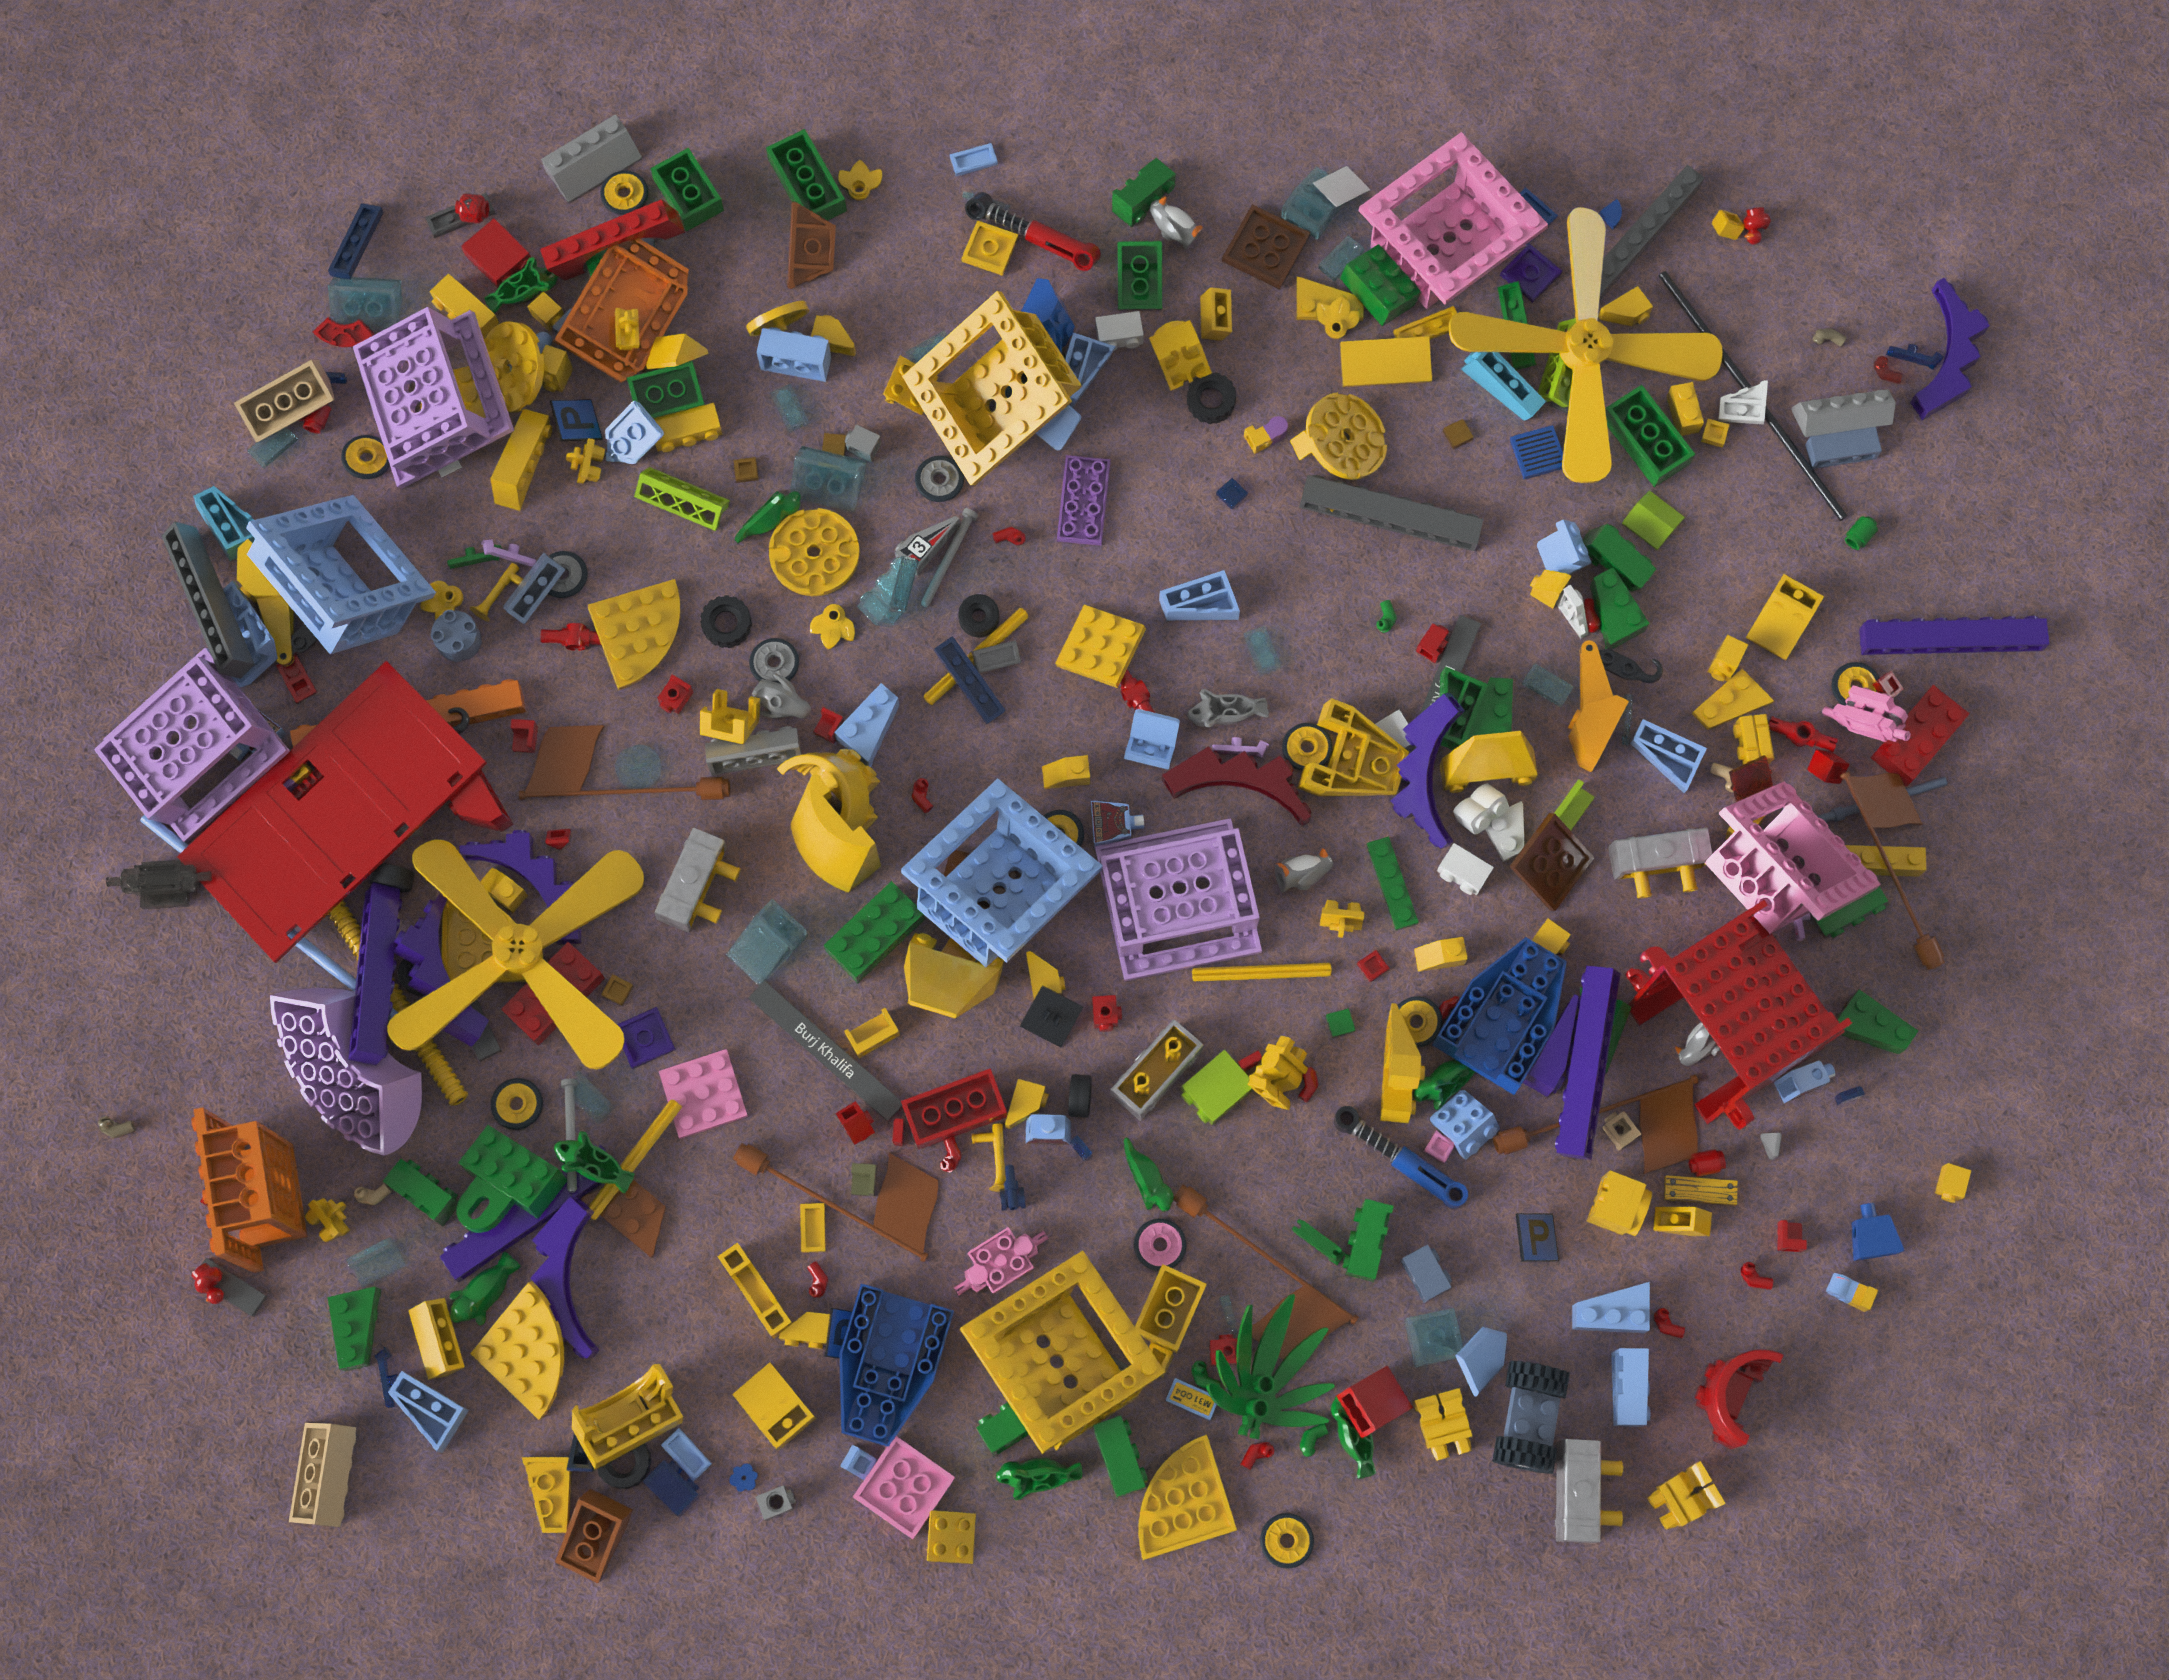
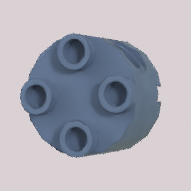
M446 610L437 618L431 629V639L440 654L447 660L462 662L461 660L472 658L480 649L482 643L481 633L473 618L467 613Z

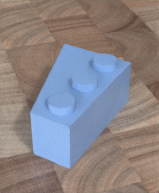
M1073 332L1064 359L1082 387L1070 397L1072 400L1069 404L1070 407L1073 408L1111 357L1116 346Z
M1225 570L1160 591L1159 601L1167 621L1239 620L1240 610Z
M881 683L834 732L836 740L846 749L855 750L861 756L860 760L867 766H872L884 736L900 706L898 697Z
M1644 719L1640 722L1630 743L1683 793L1688 790L1707 749Z
M1650 1282L1575 1303L1572 1305V1330L1646 1333L1650 1331Z
M1619 1348L1611 1352L1613 1425L1643 1427L1647 1425V1421H1650V1407L1647 1406L1650 1393L1648 1382L1649 1349Z
M401 1371L388 1392L404 1413L418 1427V1430L432 1444V1447L440 1453L444 1452L469 1411Z

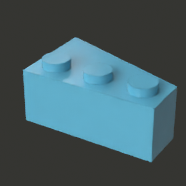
M215 486L193 496L198 511L229 561L237 558L238 547L245 540L249 539L252 543L254 542L255 538L246 528L249 521L254 520L252 516L236 506L235 502Z

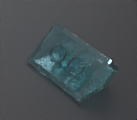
M334 277L328 284L330 316L335 322L346 325L362 319L371 330H385L400 321L402 305L401 280L352 277L349 280Z
M801 446L795 455L790 493L797 491L801 494L802 500L855 512L864 482L867 461Z

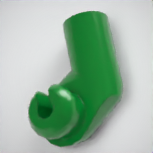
M1391 600L1380 603L1384 615L1380 621H1377L1376 627L1383 633L1390 631L1397 620Z
M1198 1360L1192 1365L1191 1373L1197 1386L1206 1389L1207 1384H1215L1220 1387L1221 1381L1209 1377L1204 1361Z
M1320 1424L1304 1431L1299 1444L1304 1456L1310 1457L1315 1454L1316 1440L1328 1434L1325 1424Z

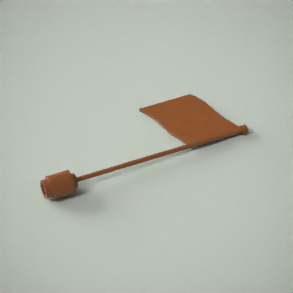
M604 725L549 727L540 744L535 769L525 791H519L520 800H525V797L696 791L697 796H701V800H724L725 797H730L731 787L730 780L724 779L721 776L701 777L700 782H696V787L581 791L590 771L596 742L604 728Z
M1849 771L1841 774L1840 776L1842 779H1845L1919 934V937L1916 938L1917 943L1913 946L1922 965L1926 966L1927 970L1944 964L1943 957L1945 955L1936 936H1930L1929 933L1923 934L1874 828L1888 829L1906 824L1923 825L1900 775L1883 773L1869 777L1851 776Z
M1695 1074L1691 1075L1689 1079L1600 1108L1599 1114L1640 1100L1639 1126L1644 1151L1643 1174L1690 1159L1692 1153H1697L1698 1135L1693 1112V1085L1698 1083V1078ZM1558 1122L1527 1132L1525 1128L1522 1129L1518 1125L1498 1132L1496 1136H1493V1144L1499 1155L1503 1153L1507 1155L1527 1148V1143L1530 1142L1531 1136L1561 1126Z
M744 1143L737 1149L733 1160L737 1162L738 1166L756 1176L759 1173L764 1174L767 1170L921 1258L920 1261L925 1262L929 1254L924 1252L926 1231L938 1193V1180L889 1153L887 1173L877 1199L874 1224L872 1225L769 1167L770 1161L767 1160L769 1155Z
M1183 1184L1173 1200L1176 1202L1177 1207L1193 1218L1196 1215L1201 1217L1205 1214L1303 1285L1291 1293L1295 1294V1300L1278 1357L1284 1360L1294 1347L1320 1328H1328V1332L1322 1339L1323 1341L1331 1332L1348 1321L1353 1325L1359 1318L1356 1314L1354 1316L1206 1210L1209 1205L1205 1203L1208 1200L1205 1196L1191 1186L1187 1187ZM1287 1297L1282 1299L1260 1321L1252 1325V1338L1258 1342L1260 1341L1270 1319Z

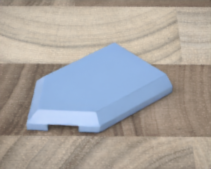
M636 400L605 429V439H607L606 461L636 464L664 436L661 427Z
M1482 1327L1456 1354V1358L1474 1396H1477L1503 1368L1507 1333Z

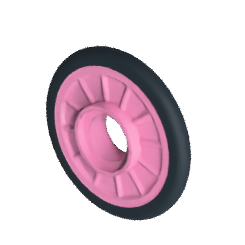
M1161 1218L1150 1220L1143 1224L1135 1235V1254L1138 1260L1151 1270L1160 1271L1162 1264L1174 1268L1182 1261L1186 1252L1187 1243L1182 1229L1170 1220ZM1163 1238L1167 1242V1248L1164 1251L1155 1250L1153 1242L1156 1239Z

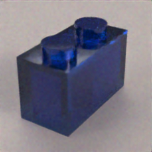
M663 1460L643 1482L678 1517H681L701 1496L697 1492L700 1487L690 1477L686 1481L680 1475L683 1470L673 1460L670 1463Z

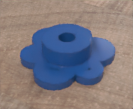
M748 1463L743 1464L741 1467H734V1474L729 1478L730 1484L736 1486L739 1492H743L745 1489L753 1490L756 1486L755 1480L758 1477V1474L753 1471V1467Z

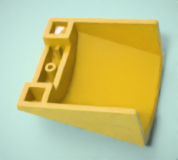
M815 773L811 776L791 821L793 838L804 861L820 878L830 885L849 893L881 867L876 843L861 825L854 831L851 830L828 803L827 800L832 797L831 790Z

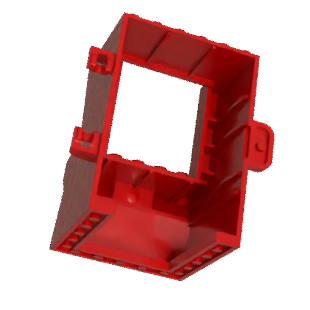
M1762 900L1673 958L1657 946L1645 950L1640 955V961L1644 963L1649 960L1652 964L1648 971L1650 975L1653 974L1651 978L1643 970L1633 969V967L1625 974L1637 991L1636 996L1628 1005L1632 1007L1630 1014L1639 1026L1682 998H1685L1737 1072V1077L1694 1104L1707 1125L1723 1114H1726L1733 1125L1739 1130L1754 1121V1115L1744 1100L1823 1050L1827 1044L1845 1032L1844 1029L1852 1024L1849 1018L1839 1023L1832 1012H1827L1773 936L1774 932L1770 934L1753 916L1768 906L1765 900Z

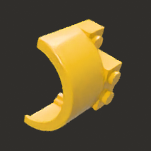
M841 749L837 754L814 752L797 755L786 760L777 768L782 775L789 770H797L804 776L809 772L812 775L816 773L831 792L842 802L840 817L852 831L860 825L866 831L878 818L874 813V808L869 804V794L879 784L880 780L876 777V772L870 766L865 765L860 760L861 756L853 749Z

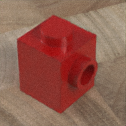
M1116 995L1092 997L1094 1029L1099 1028L1100 1032L1113 1031V1027H1118V1020H1122L1121 1006L1116 1004Z
M856 1101L835 1113L854 1145L866 1140L875 1133L871 1126L874 1120L867 1110L862 1111Z
M1233 1334L1219 1335L1218 1340L1209 1341L1211 1367L1217 1366V1350L1222 1351L1229 1365H1237L1236 1351L1238 1338H1233Z

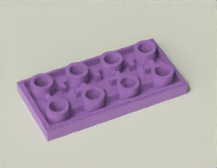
M1066 455L1057 532L1058 542L1102 546L1111 459Z

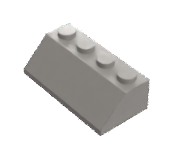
M615 114L541 160L546 173L569 204L602 184L611 174L623 171L642 160V156L627 129Z
M1889 389L1800 402L1793 406L1791 410L1804 436L1810 437L1893 424L1896 402Z
M791 726L782 727L779 731L774 732L768 730L759 731L756 735L749 736L744 744L717 738L711 740L710 743H705L706 763L712 776L782 764L794 756L802 755L798 730Z

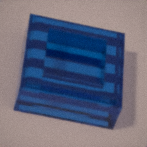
M1231 478L1216 492V495L1232 510L1248 495V492Z
M1858 1086L1840 1092L1835 1096V1101L1837 1105L1858 1099L1865 1095L1863 1088Z
M1078 1135L1071 1140V1146L1084 1162L1093 1157V1153Z

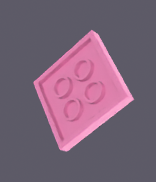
M727 1049L659 1071L667 1101L669 1102L673 1099L682 1106L673 1119L679 1139L748 1117Z
M896 1436L890 1446L882 1453L853 1498L914 1540L929 1518L930 1510L935 1509L955 1480V1477Z

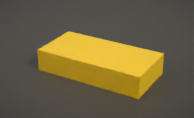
M825 1203L800 1204L801 1253L826 1252Z

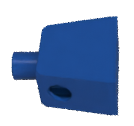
M1875 1203L1860 1205L1863 1218L1851 1223L1854 1261L1896 1255L1904 1252V1247L1889 1214L1877 1216Z

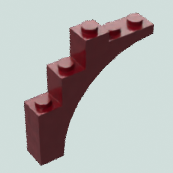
M1208 746L1162 774V782L1173 799L1190 791L1205 787H1242L1259 792L1279 803L1292 814L1301 827L1309 823L1311 819L1310 814L1312 812L1306 802L1302 803L1297 796L1299 795L1298 790L1294 784L1288 783L1292 780L1294 769L1287 759L1284 761L1281 755L1259 769L1256 768L1258 764L1252 755L1248 756L1245 751L1221 765L1222 759L1216 751L1212 752Z

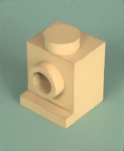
M1625 1111L1619 1115L1614 1112L1604 1119L1606 1124L1602 1128L1615 1144L1618 1151L1641 1135ZM1616 1126H1619V1127L1622 1128V1130H1623L1622 1134H1618V1133L1616 1132V1130H1615V1127H1616Z

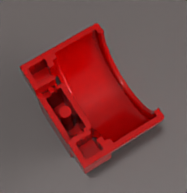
M1758 1349L1740 1354L1726 1362L1718 1359L1713 1364H1708L1704 1376L1707 1377L1704 1386L1700 1385L1694 1398L1698 1399L1695 1406L1707 1411L1713 1426L1712 1433L1715 1434L1713 1441L1729 1449L1747 1444L1750 1435L1743 1432L1744 1426L1735 1422L1740 1413L1753 1380L1758 1383L1762 1382L1764 1371L1767 1372L1773 1362L1781 1363L1784 1354L1772 1350Z

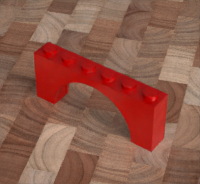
M661 199L543 247L540 251L547 270L566 281L584 274L583 265L585 262L609 247L641 238L668 240L685 233L679 212Z

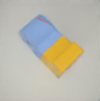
M1833 1273L1826 1292L1838 1298V1300L1866 1312L1871 1309L1878 1290L1853 1281L1844 1275Z

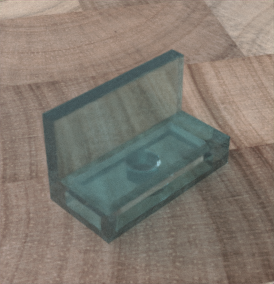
M578 1070L575 1073L578 1076L576 1078L578 1080V1087L574 1089L575 1102L599 1124L615 1107Z
M391 1237L346 1259L349 1268L354 1270L362 1288L407 1266L395 1240Z

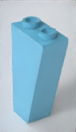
M1471 352L1464 359L1466 364L1461 370L1522 420L1526 421L1531 418L1545 404L1546 401L1498 352Z

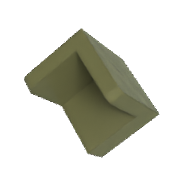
M852 1163L851 1194L875 1196L877 1166L874 1164Z

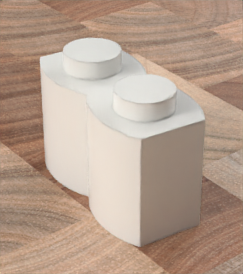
M1486 783L1477 788L1471 797L1461 801L1455 807L1453 813L1459 824L1473 834H1478L1485 830L1492 820L1502 816L1509 805L1504 794Z

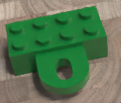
M487 1125L458 1162L475 1179L457 1203V1217L466 1229L475 1233L487 1232L496 1227L514 1204L539 1219L566 1184L567 1179L558 1168L490 1125ZM484 1200H489V1205L480 1217L472 1219V1214L479 1204Z

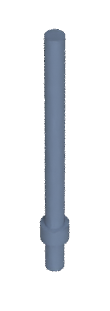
M1941 777L1906 788L1911 797L1946 786L1947 780L1945 777ZM1857 804L1844 808L1839 806L1831 809V812L1818 815L1817 817L1823 819L1826 823L1833 820L1838 822L1844 820L1846 816L1859 813L1860 810Z

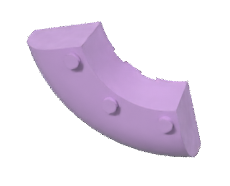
M308 988L270 995L273 1024L278 1027L280 1039H277L279 1047L283 1046L288 1059L285 1061L291 1077H296L302 1087L299 1091L311 1107L315 1106L322 1114L321 1119L330 1128L338 1129L343 1133V1138L346 1140H353L360 1144L361 1148L385 1156L403 1146L413 1133L420 1115L422 1103L421 1072L407 1068L395 1060L389 1053L376 1066L348 1060L355 991L333 988Z

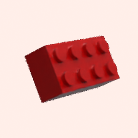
M1932 685L1907 714L1908 718L1904 723L1905 727L1903 730L1911 733L1910 739L1908 741L1898 739L1896 742L1887 740L1882 743L1870 758L1888 773L1899 774L1904 786L1907 787L1970 713L1935 685Z
M569 942L547 962L586 998L605 979L603 974ZM527 983L501 1008L503 1013L538 1046L557 1028Z
M991 1068L901 1101L918 1150L1007 1118V1111Z

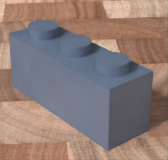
M1876 427L1810 436L1805 444L1809 463L1813 469L1874 460L1882 452Z
M543 552L503 605V608L510 615L525 624L566 569Z

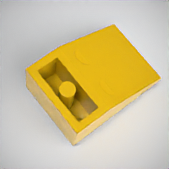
M1783 574L1747 634L1746 639L1786 661L1824 596Z
M770 1362L732 1394L778 1451L817 1419Z

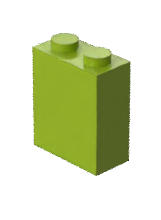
M1224 1049L1182 1085L1181 1091L1183 1093L1181 1096L1188 1105L1194 1104L1199 1110L1196 1112L1204 1123L1209 1121L1213 1125L1252 1092L1253 1089L1248 1085L1249 1076Z

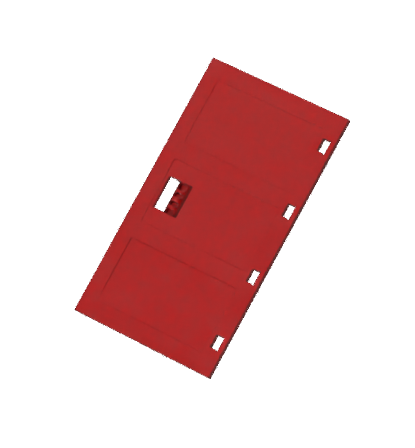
M385 661L296 744L286 756L186 847L177 858L272 961L277 963L475 776L487 762ZM310 761L316 769L292 792L289 791L283 784ZM460 773L463 777L452 787L449 782ZM406 823L409 828L399 837L396 832ZM352 874L356 879L345 888L342 883ZM299 926L302 930L291 939L288 934L295 927Z

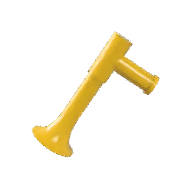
M511 563L486 599L476 607L470 606V610L477 617L489 622V609L503 589L507 587L510 581L519 585L523 580L522 577L516 574L520 568L516 564Z
M1000 1123L992 1125L991 1133H972V1144L993 1141L996 1179L994 1185L989 1190L995 1192L1004 1189V1182L1006 1181L1003 1124Z

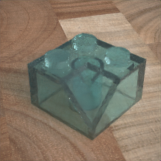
M1454 1308L1413 1316L1404 1320L1415 1369L1457 1359L1456 1354L1463 1348V1343Z

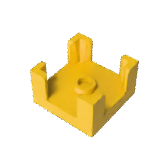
M716 689L713 693L712 711H708L705 706L700 711V735L744 744L759 723L760 698L750 696L748 711L727 707L728 692Z

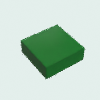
M1349 1008L1326 1014L1332 1038L1355 1032Z

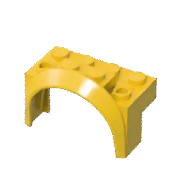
M660 1364L652 1365L644 1376L611 1397L584 1409H579L578 1405L572 1409V1430L595 1470L683 1422V1415L672 1398L673 1385ZM639 1396H642V1398L644 1399L646 1405L649 1408L648 1410H646V1408L644 1407Z

